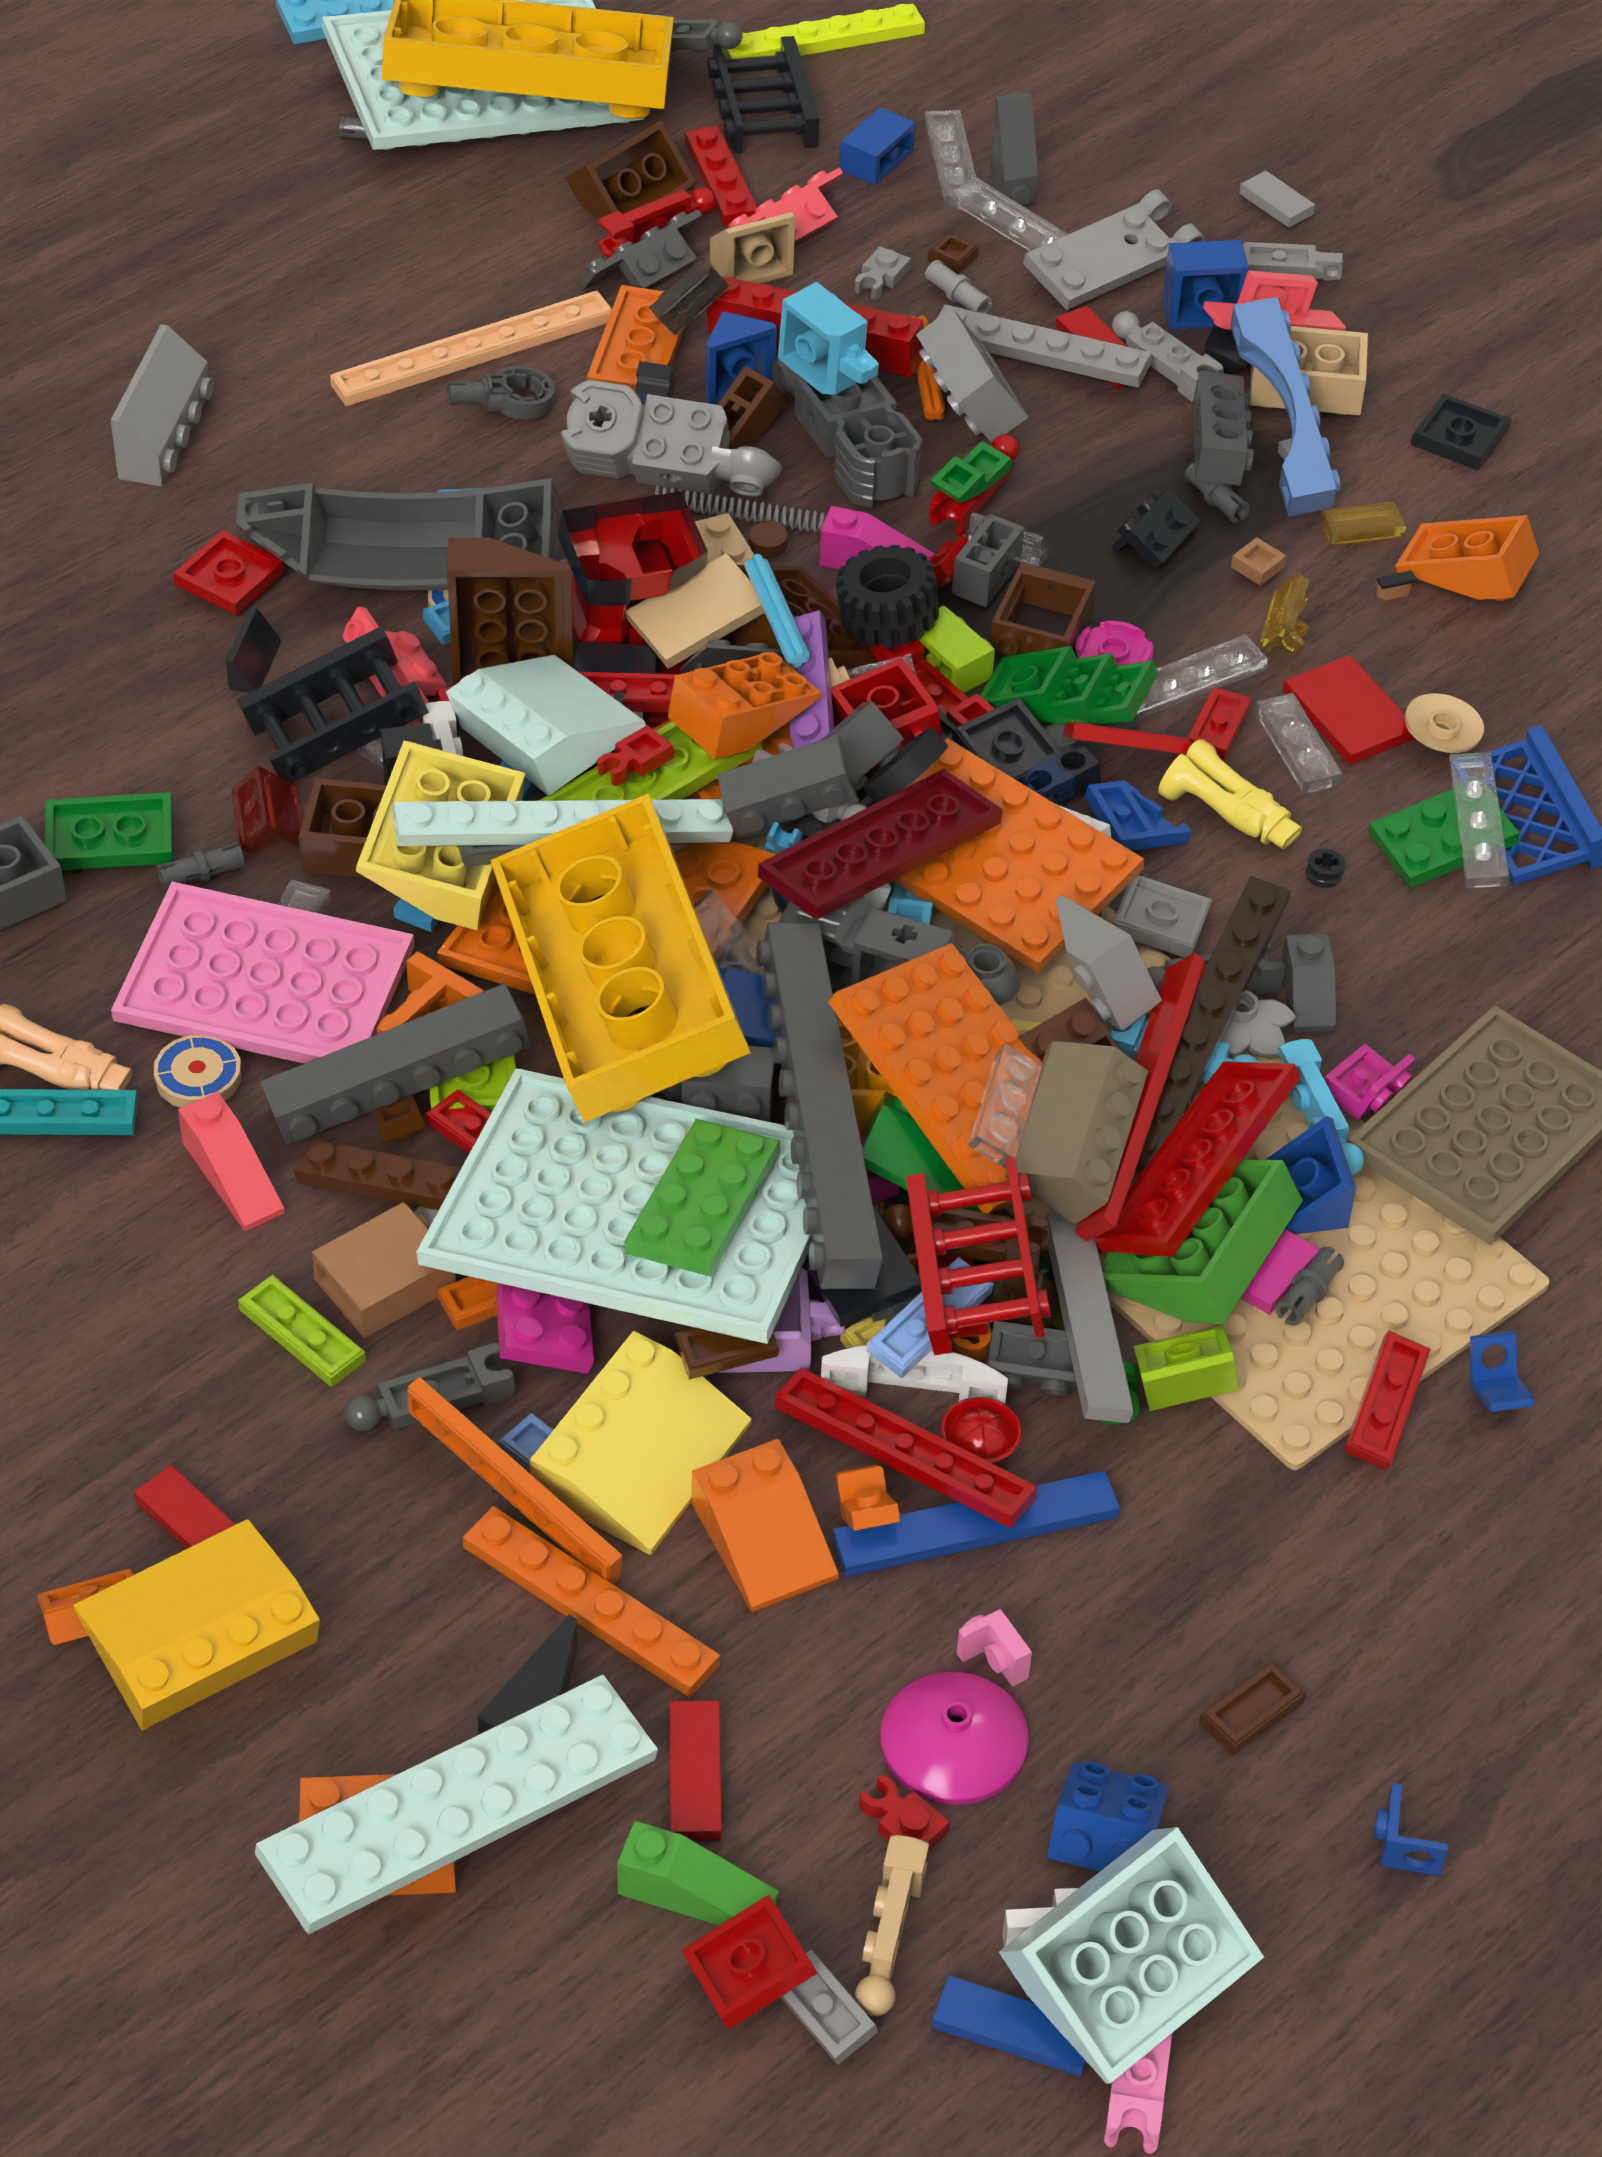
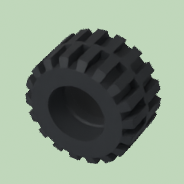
M883 545L874 546L872 550H862L858 552L859 556H851L846 560V566H841L838 571L839 577L836 578V590L841 623L844 625L846 633L853 635L854 640L860 643L867 641L868 646L873 647L884 645V648L893 647L894 644H901L902 646L909 644L911 639L918 640L924 636V631H930L934 627V621L938 620L939 600L934 566L931 561H927L926 555L922 552L916 553L915 549L911 547L900 548V545L883 547Z

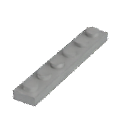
M944 305L938 316L940 317L950 308H953L984 344L989 353L1139 388L1152 363L1151 352L950 305Z

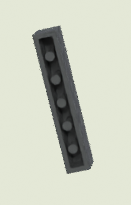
M504 983L262 1080L260 1085L286 1146L340 1123L348 1122L355 1117L380 1107L390 1105L397 1100L422 1090L432 1088L464 1073L472 1072L479 1067L504 1057L514 1055L521 1050L531 1047L524 1020Z

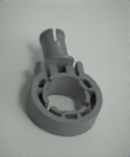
M524 365L507 366L496 373H483L481 381H448L446 386L448 405H481L485 411L501 412L508 417L521 420L537 419L548 414L552 409L555 393V384L546 373L534 367ZM526 385H530V390L537 394L536 400L531 396L521 397L513 393L514 390L512 388H526Z

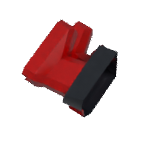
M681 491L562 510L558 538L567 559L562 561V563L571 565L572 639L576 651L578 642L626 644L628 635L626 610L630 608L632 600H634L635 604H638L650 597L666 595L667 590L670 591L678 587L706 567L708 550Z

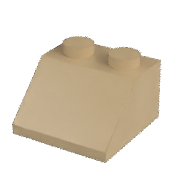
M790 212L732 227L711 237L710 268L716 277L719 278L720 275L735 277L740 280L760 284L793 275L795 215Z

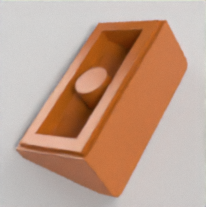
M129 1568L39 1593L37 1597L50 1642L53 1645H58L88 1636L73 1609V1605L133 1576V1570Z

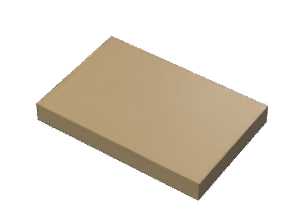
M727 553L706 564V567L678 587L670 591L667 590L666 595L647 598L626 610L628 621L668 669L698 652L707 642L719 640L765 613L751 581Z

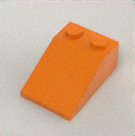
M1527 515L1422 523L1396 563L1395 568L1397 573L1412 571L1417 580L1477 600L1494 599L1504 601L1515 597L1537 560L1539 550Z
M779 1439L692 1470L691 1504L751 1613L839 1579L838 1570L800 1476Z

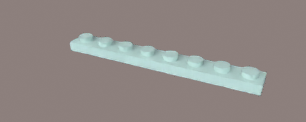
M722 799L651 800L669 843L730 842L733 828L725 814ZM632 800L394 802L391 814L397 846L527 845Z

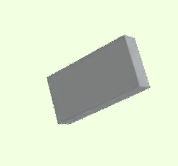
M1266 170L1240 184V195L1288 228L1314 215V203Z

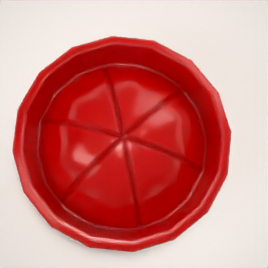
M984 1397L964 1399L951 1406L943 1416L940 1428L943 1439L998 1467L1003 1465L1019 1446L1022 1436L1020 1420L1013 1410L998 1400Z

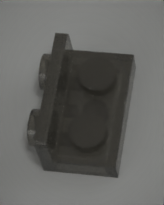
M704 258L697 265L691 267L686 275L669 290L663 292L649 309L676 336L731 286L711 262Z

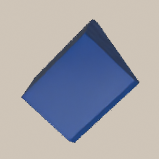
M722 312L706 343V403L718 404L745 366L774 382L772 363L776 361L777 327L774 323Z
M1326 1116L1265 1159L1284 1161L1303 1200L1285 1228L1293 1234L1349 1227L1356 1186L1334 1121L1329 1116Z

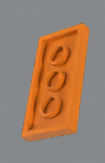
M621 285L589 369L587 380L628 385L635 392L639 361L672 366L693 307V296Z

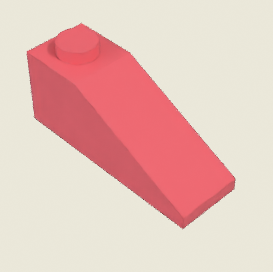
M218 1091L178 1109L183 1145L245 1232L285 1214L284 1206L239 1120Z

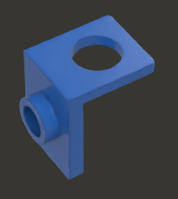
M1514 1331L1470 1337V1387L1490 1412L1534 1406L1533 1394L1517 1376V1335ZM1496 1344L1503 1346L1506 1355L1502 1363L1495 1367H1486L1482 1364L1481 1356L1487 1347Z
M1392 1783L1386 1808H1378L1375 1820L1374 1839L1383 1840L1380 1866L1440 1876L1447 1856L1448 1844L1398 1836L1402 1784ZM1412 1851H1421L1430 1854L1433 1858L1419 1861L1411 1859L1405 1854Z

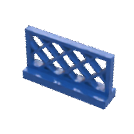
M1542 725L1527 729L1526 740L1451 763V773L1459 786L1473 781L1468 779L1465 773L1475 770L1488 772L1489 775L1486 781L1480 783L1491 797L1505 801L1501 810L1515 828L1521 829L1517 845L1496 853L1513 885L1584 862L1588 863L1590 869L1602 866V828ZM1521 755L1526 761L1522 771L1504 766L1506 760ZM1497 776L1516 781L1511 791L1492 785ZM1524 783L1542 789L1538 799L1519 794ZM1513 803L1532 809L1527 819L1508 814ZM1540 811L1558 817L1559 820L1555 827L1535 822ZM1529 832L1549 837L1543 848L1524 842ZM1556 840L1573 844L1576 850L1562 854L1551 849ZM1518 852L1537 858L1535 864L1519 869L1514 859Z

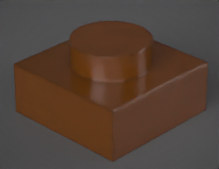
M413 1095L372 1111L384 1143L391 1140L402 1141L408 1139L417 1130L425 1128Z

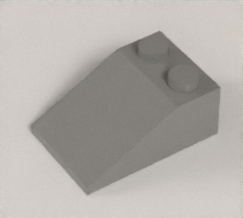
M1061 895L1055 901L1066 951L1074 966L1071 969L1072 976L1078 985L1087 992L1090 998L1089 1003L1101 1022H1108L1123 1031L1159 1004L1162 999L1131 935Z

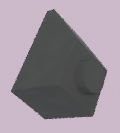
M1286 935L1282 962L1286 964L1283 986L1287 1006L1296 1015V1019L1291 1023L1293 1033L1336 1031L1335 963L1329 935Z

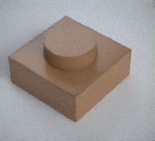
M1256 537L1232 556L1231 568L1261 586L1285 568L1287 555Z

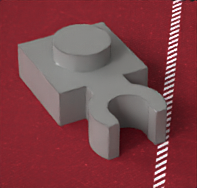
M879 246L862 265V273L855 279V293L859 294L863 289L871 288V299H879L882 296L883 286L893 289L911 270V258Z

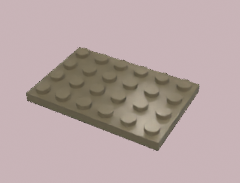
M1494 1005L1351 1135L1347 1142L1357 1145L1363 1151L1365 1165L1481 1240L1492 1245L1602 1138V1071Z

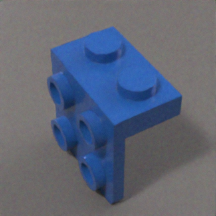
M1098 1762L1073 1763L1057 1805L1047 1858L1096 1871L1103 1870L1149 1832L1158 1829L1167 1800L1168 1786L1159 1783L1154 1777L1146 1774L1127 1775L1111 1771L1107 1766Z

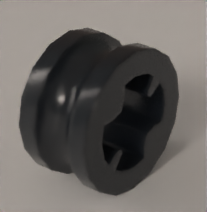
M1315 850L1308 859V866L1305 872L1306 878L1317 887H1334L1342 880L1345 860L1341 854L1334 850ZM1322 866L1330 867L1329 870L1321 869Z

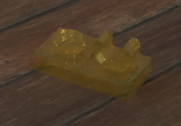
M1296 572L1273 593L1259 642L1268 651H1271L1281 641L1292 652H1296L1305 644V640L1301 637L1309 631V627L1305 622L1297 619V617L1307 604L1308 599L1305 595L1310 580L1299 572Z

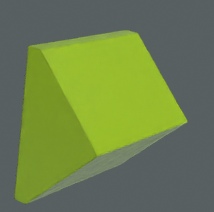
M1223 1325L1133 1346L1149 1411L1240 1390L1233 1352Z

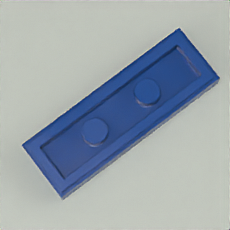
M948 1975L932 2020L933 2029L1076 2076H1082L1086 2060L1035 2003Z

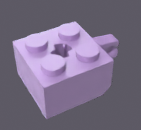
M801 1268L773 1330L779 1347L778 1357L718 1373L798 1371L801 1367L810 1371L811 1341L819 1340L821 1337L844 1335L845 1326L840 1327L827 1304L819 1300L809 1299L808 1271Z

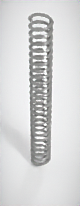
M659 484L656 485L655 495H659ZM667 486L663 487L662 494H667ZM674 487L671 488L670 493L675 492ZM686 490L685 492V501L687 503V506L690 494L689 490ZM696 490L693 492L690 507L688 506L690 511L693 509L695 514L700 511L702 515L708 511L710 516L714 513L716 516L726 514V495L723 497L720 512L718 511L720 496L716 495L711 512L712 494H708L704 510V492L700 495L697 509ZM734 497L730 499L727 513H729L733 520L738 517L740 521L745 518L747 522H750L753 519L755 524L759 521H771V503L768 504L765 519H763L764 502L760 504L759 514L756 519V500L753 502L752 511L748 517L750 501L746 500L741 516L742 499H738L735 514H733L735 499ZM776 505L772 519L773 522L783 524L785 528L790 526L792 530L798 527L799 531L805 528L807 532H810L812 529L815 534L819 531L821 532L824 524V512L820 515L816 529V510L813 512L810 526H808L810 511L806 510L801 526V508L798 509L795 524H793L794 507L790 509V515L786 524V505L783 507L780 521H778L779 505Z

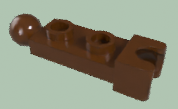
M898 1203L889 1206L885 1210L882 1219L894 1238H906L914 1233L910 1206ZM960 1208L941 1212V1217L933 1218L935 1229L942 1227L943 1232L1014 1219ZM1026 1215L1035 1275L1040 1272V1250H1046L1049 1244V1223L1044 1218ZM1018 1238L947 1250V1254L989 1262L1021 1258Z

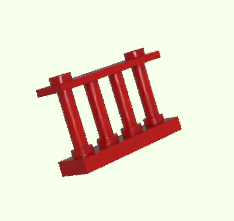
M1015 1157L1006 1158L1009 1181L939 1194L937 1189L928 1191L924 1173L906 1176L927 1330L934 1356L953 1353L950 1334L958 1333V1328L1031 1316L1035 1337L1045 1336L1042 1318L1051 1317L1046 1289L1037 1290L1024 1202L1032 1200L1027 1173L1018 1174ZM1012 1199L1015 1215L1013 1220L943 1232L942 1227L936 1229L934 1227L933 1218L941 1217V1212ZM1018 1238L1021 1258L949 1270L948 1266L940 1267L939 1256L947 1255V1250ZM1023 1276L1025 1278L1027 1297L956 1310L954 1305L946 1306L944 1295L953 1294L952 1289Z

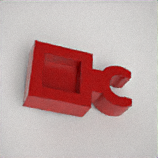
M965 534L961 535L954 543H951L950 540L945 542L940 547L938 554L927 559L934 566L937 587L943 586L953 579L955 558L969 541Z
M647 725L615 744L616 753H607L597 759V769L599 775H604L610 771L611 784L618 786L626 782L629 774L633 771L637 772L640 776H644L673 759V745Z
M881 1774L877 1778V1789L885 1795L884 1798L874 1799L864 1790L859 1794L861 1810L870 1817H882L878 1822V1833L888 1841L892 1835L912 1837L929 1843L930 1850L949 1832L950 1822L914 1791L902 1799L897 1795V1787L894 1781Z

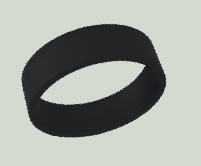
M932 727L927 728L900 749L890 762L879 768L864 784L863 789L876 803L905 789L945 752L948 745Z

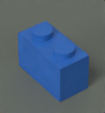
M880 107L869 118H865L861 125L852 133L842 139L839 146V154L841 155L840 169L847 174L876 186L914 152L916 122Z

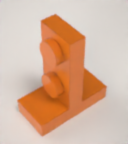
M417 951L406 961L408 990L411 993L406 1002L395 1012L386 1015L380 1021L376 1028L377 1034L482 993L484 990Z

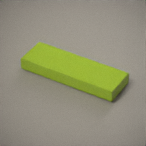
M273 1274L238 1300L239 1310L331 1388L366 1362V1354L362 1348Z

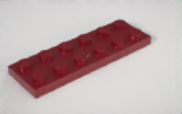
M942 769L760 862L757 877L813 919L818 920L1000 824L1003 809L946 769Z

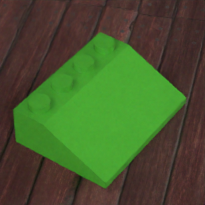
M1242 1159L1173 1257L1109 1252L1101 1263L1106 1290L1185 1322L1224 1324L1303 1201L1284 1161Z

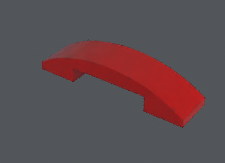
M911 639L909 644L902 646L901 644H894L893 647L884 648V645L869 646L881 666L902 657L933 698L937 709L959 726L994 710L978 693L968 698L924 658L925 646L919 640Z

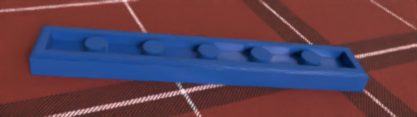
M1106 1471L1036 1485L1037 1499L1011 1529L956 1502L900 1514V1522L857 1531H854L850 1526L833 1529L832 1539L844 1575L848 1577L1119 1518L1120 1507Z

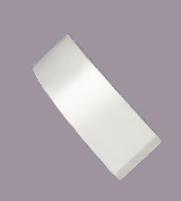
M867 1345L852 1347L825 1355L822 1358L821 1364L822 1378L858 1396L866 1397L868 1382L955 1392L959 1393V1402L968 1398L984 1397L998 1400L1003 1404L1006 1403L1007 1377L979 1361L954 1352L934 1356L932 1349L903 1378H900L868 1353Z

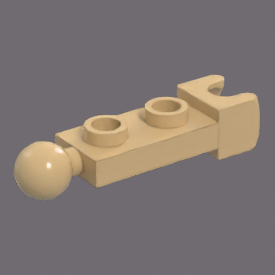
M900 1835L890 1836L883 1867L882 1886L878 1887L873 1916L881 1918L878 1932L868 1930L862 1961L871 1963L870 1974L859 1982L855 1990V2001L869 2016H882L889 2012L896 2000V1992L891 1984L906 1914L910 1897L920 1898L928 1864L926 1859L929 1843L920 1839Z

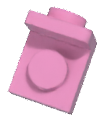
M1001 1609L987 1616H975L967 1621L959 1630L957 1655L962 1662L985 1652L991 1668L996 1673L1002 1672L1012 1687L1029 1679L1032 1651Z

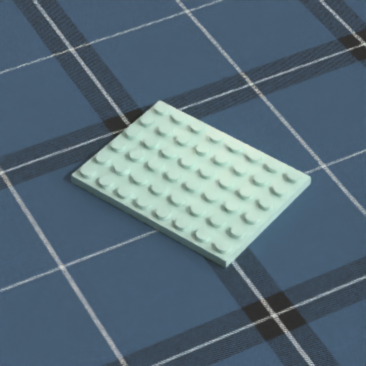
M517 0L596 9L592 0ZM391 10L322 17V30L373 150H390L395 147L413 145L425 146L431 143L449 141L460 142L467 139L494 138L496 136L512 134L526 135L530 132L560 131L566 128L595 127L611 123L625 124L631 121L644 120V118L629 119L616 116L608 110L609 103L441 86L440 93L429 97L411 96L399 90V81L382 80L383 40Z
M516 1068L416 1252L418 1265L768 1344L812 1242L811 1234H804L803 1210L806 1207L805 1199H798L797 1196L799 1164H792L791 1161L793 1130H786L785 1125L649 1096L645 1097L631 1109L620 1112L611 1111L584 1123L567 1089L564 1078ZM695 1119L780 1140V1154L711 1277L625 1254L624 1241Z

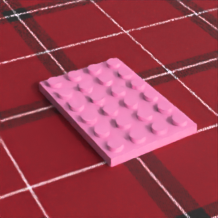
M171 882L111 1009L112 1018L116 1022L183 1037L203 1035L221 1039L237 1049L305 1064L377 1035L376 1028L385 1017L406 967V961L409 959L414 948V934Z

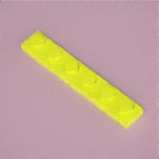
M914 3L899 4L895 7L879 10H866L862 13L845 16L836 15L828 19L803 21L799 24L770 27L766 30L749 33L743 32L740 45L733 49L723 47L721 49L726 59L773 56L775 52L780 51L781 37L794 36L800 56L921 35L924 34L925 22Z

